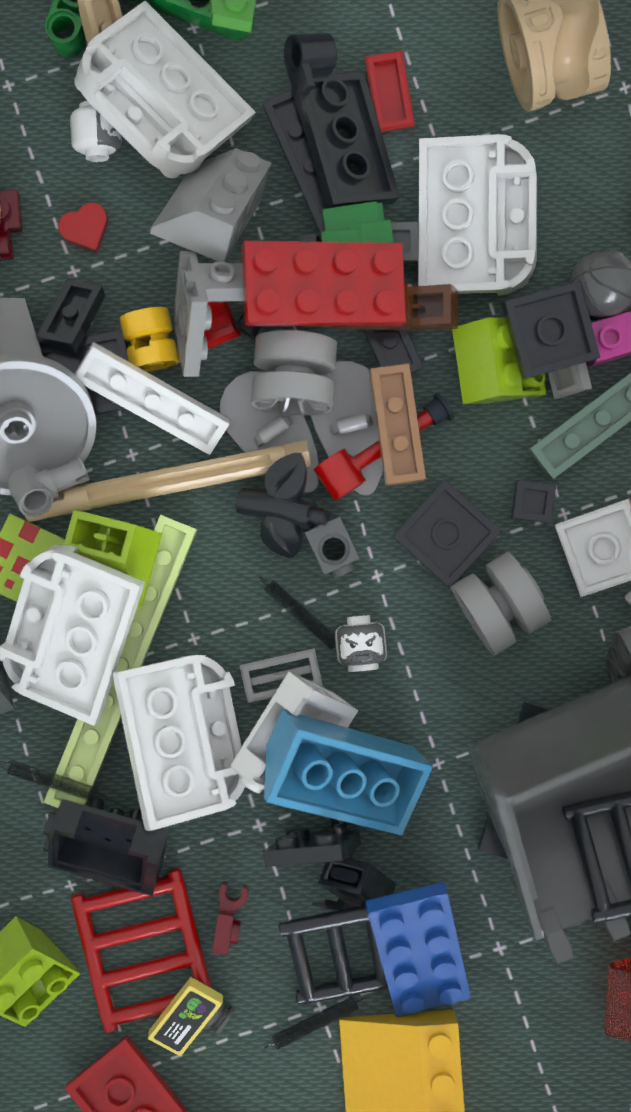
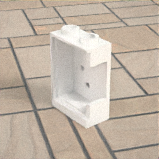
M288 672L230 766L242 775L240 782L256 793H261L265 785L266 745L281 710L289 711L297 717L300 714L347 728L358 710L336 693Z

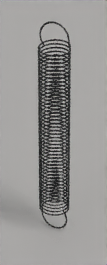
M273 580L270 584L268 583L264 591L267 589L268 595L272 592V598L274 600L277 598L278 604L280 603L281 605L283 603L285 610L288 609L294 618L296 617L301 624L305 625L310 632L312 631L319 640L321 639L332 650L336 640H334L335 637L332 640L330 639V631L326 635L324 634L325 625L322 624L320 626L319 620H315L314 615H309V611L298 604V601L294 600L290 594L288 595L285 589L282 590L276 581L274 582Z
M12 760L9 769H6L8 770L7 774L11 776H20L19 778L26 779V781H34V783L41 784V786L45 785V787L47 785V787L49 786V788L54 790L58 789L60 792L64 790V793L73 794V796L77 795V797L79 795L84 800L88 799L89 801L90 799L93 802L95 794L96 798L97 794H101L98 793V788L85 784L83 788V783L72 780L70 784L69 778L46 772V770L42 774V769L30 767L29 765L26 767V764L18 761L14 765V760Z
M352 996L346 1000L344 999V1001L342 1000L334 1006H330V1008L328 1007L318 1014L316 1013V1015H313L314 1017L311 1016L306 1020L304 1019V1021L302 1020L301 1026L297 1023L293 1025V1028L291 1026L290 1028L288 1027L287 1033L283 1030L279 1034H274L275 1041L273 1043L277 1050H279L280 1047L289 1045L294 1040L301 1039V1037L307 1036L308 1033L310 1034L315 1032V1030L317 1031V1029H321L322 1026L326 1027V1025L331 1024V1022L333 1023L336 1019L340 1020L341 1016L343 1018V1016H347L350 1012L354 1013L355 1009L356 1011L357 1009L359 1010L357 1002L361 1000L356 1001L354 1004Z

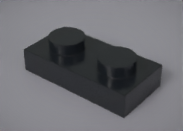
M67 278L36 335L39 345L76 354L105 298L103 286Z

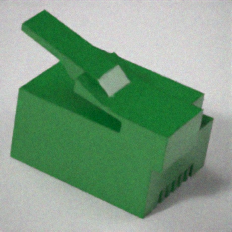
M374 201L322 209L324 231L321 232L322 242L394 243L390 219L385 220L382 203Z

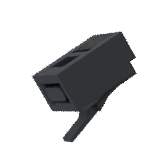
M345 858L343 861L326 862L318 883L336 895L338 901L326 899L325 903L313 902L312 905L331 910L366 905L365 901L392 895L396 883L369 863Z

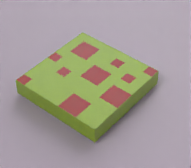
M9 513L0 532V594L17 602L24 581L20 574L25 565L50 547L64 545L65 538Z

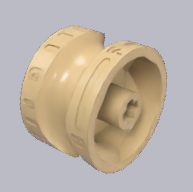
M498 0V25L504 59L515 94L525 111L530 112L550 104L555 98V94L558 99L569 100L602 91L608 87L611 74L610 46L606 22L599 0Z

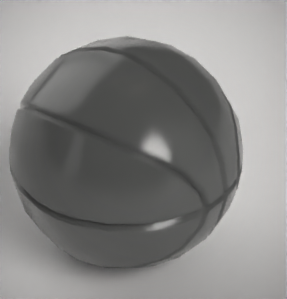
M603 249L590 252L577 262L574 270H572L569 284L580 281L589 316L605 319L619 315L631 306V261L624 254L618 251Z

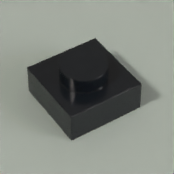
M516 480L511 519L550 524L552 521L556 485Z

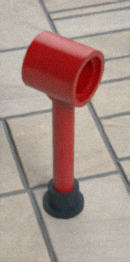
M439 393L434 394V400L423 406L424 411L417 415L419 432L431 424L436 426L445 419L449 421L454 419L450 406ZM379 440L354 457L344 448L313 469L334 502L367 481L361 470L381 457Z

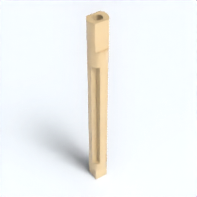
M303 440L246 453L76 485L59 492V497L53 499L52 507L45 514L38 517H25L28 522L72 514L73 510L87 511L94 508L261 476L267 473L274 462L291 453H302L306 467H310L311 461L307 441Z

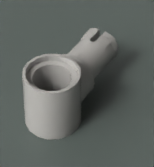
M79 457L49 471L46 468L39 471L31 466L20 467L9 476L8 488L23 515L38 517L45 514L52 507L53 499L59 497V492L87 482L90 479L84 463Z

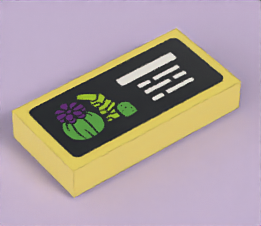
M190 977L149 1029L148 1039L181 1057L223 1004V995Z

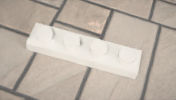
M94 342L75 372V375L84 386L209 455L230 424L229 418Z

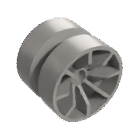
M297 330L268 331L257 335L255 338L254 365L266 372L253 377L251 405L263 411L287 415H319L331 412L334 405L335 383L321 375L329 374L336 369L337 341L326 335Z
M508 551L485 565L486 574L492 585L491 588H487L482 580L473 573L450 586L467 620L493 656L516 643L514 631L509 623L511 620H514L520 629L528 635L551 622V616L544 603V596L528 570L525 567H521L514 556Z

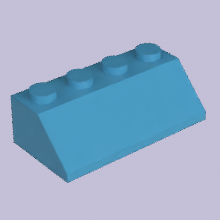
M281 710L266 745L264 799L267 803L402 835L432 771L433 765L414 746L300 714L297 717L289 711Z

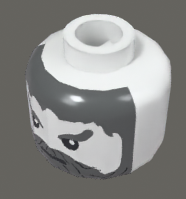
M88 101L81 102L79 108L72 112L70 116L71 144L75 151L86 155V160L91 162L107 161L109 154L119 150L122 145L121 134Z
M370 615L347 617L348 625L340 626L335 631L338 662L348 666V672L379 669L378 663L387 658L384 626L377 622H370Z

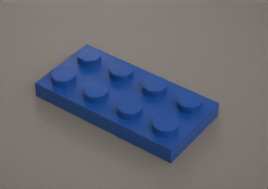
M445 882L365 901L396 1017L415 1014L422 1010L446 1004H455L458 1001L471 998Z

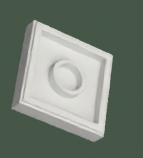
M630 498L555 524L580 597L631 581Z

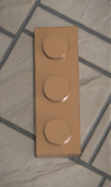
M401 364L370 368L369 373L385 485L392 486L423 482L426 480L410 365Z

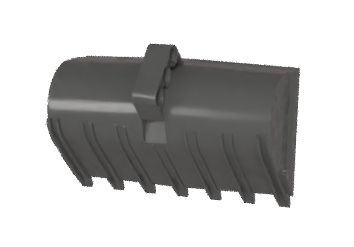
M631 626L615 631L608 648L605 665L612 681L611 684L470 744L471 760L481 795L510 862L513 873L509 878L536 941L544 939L557 965L574 958L564 929L591 919V909L595 908L571 820L565 819L562 807L576 802L631 791ZM631 807L625 808L631 827ZM610 812L588 816V825L610 903L631 899V885ZM626 918L603 922L613 942L631 935Z

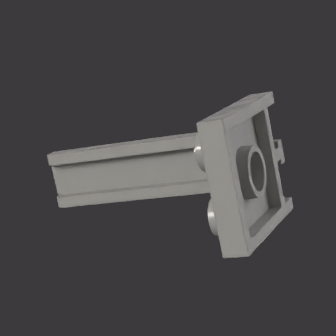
M180 251L173 330L183 377L199 376L201 360H207L208 345L207 338L204 336V330H210L211 308L207 305L208 302L244 301L242 263H198L196 252Z

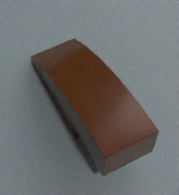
M405 283L406 323L402 326L332 327L335 329L354 330L458 329V290L451 284L411 286L409 283Z

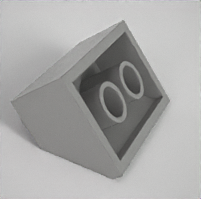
M237 148L203 161L197 170L186 174L152 225L150 234L216 261L225 262L262 200L272 163L259 158L252 152H244Z

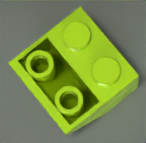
M488 317L460 325L458 329H452L463 404H489L546 395L545 374L522 380L505 318Z
M73 510L64 545L77 547V554L144 581L145 584L137 608L142 609L162 533L134 524Z
M16 916L0 931V1016L26 1027L60 993L65 991L68 985L81 973L41 929Z

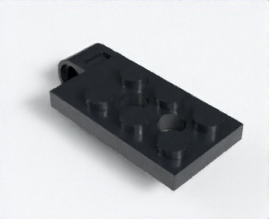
M329 33L290 35L284 46L285 66L326 209L374 201L382 203V205L395 203L400 198L364 72L332 73L337 61V48L333 37ZM336 124H340L344 129L348 130L350 139L344 138L338 133ZM346 160H350L355 165H358L360 175L353 174L348 169Z

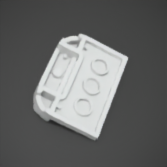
M146 1L132 9L89 42L79 63L74 80L76 88L81 91L85 99L150 164L160 169L162 174L168 178H177L180 174H188L197 170L206 157L250 122L256 113Z
M502 134L420 138L418 286L451 284L458 290V294L497 293L498 296L506 295L525 287L534 272L537 261V172L534 159L529 151L519 142L512 140L511 136Z
M54 545L27 563L20 574L24 581L6 642L0 645V661L3 662L7 675L14 682L11 688L16 692L95 726L101 719L113 682L112 673L117 670L145 582L77 554V547Z
M191 655L112 673L145 830H156L220 812L236 805L235 801L240 797L245 786L240 782L242 775L230 766L242 747L229 688L235 686L230 672H225L217 662L206 657V655Z

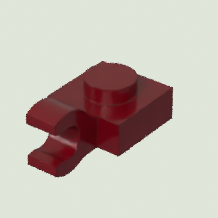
M17 190L0 191V260L14 259L11 233L23 232L20 194Z
M223 881L218 893L220 906L212 953L228 956L230 943L238 944L241 920H234L235 910L246 903L249 889L248 885L243 884L241 895L237 898H231L226 892L228 882Z

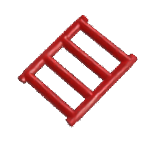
M180 868L167 872V877L159 878L153 896L171 892L177 913L174 915L95 934L90 912L152 896L120 888L85 897L84 893L73 894L70 897L97 1008L105 1033L117 1030V1025L162 1014L177 995L176 993L114 1009L109 991L111 986L190 967L195 980L212 988ZM181 929L186 948L185 952L104 971L100 949Z

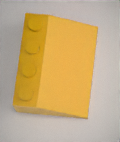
M454 1009L422 1011L398 1017L394 1013L340 1018L346 1112H465L459 1029Z

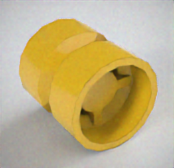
M167 307L139 309L126 313L119 318L123 338L131 343V346L126 350L128 362L146 372L165 369L180 362L176 341L169 338V334L173 331V326Z

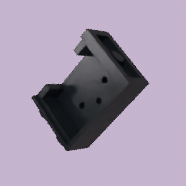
M94 797L93 802L89 800L88 806L62 799L57 813L50 811L44 828V835H47L43 848V851L48 852V867L153 896L164 862L169 834L168 828L163 827L147 831L144 828L140 809L131 810L129 817H125L124 812L118 808L110 809L109 812L104 811V801Z

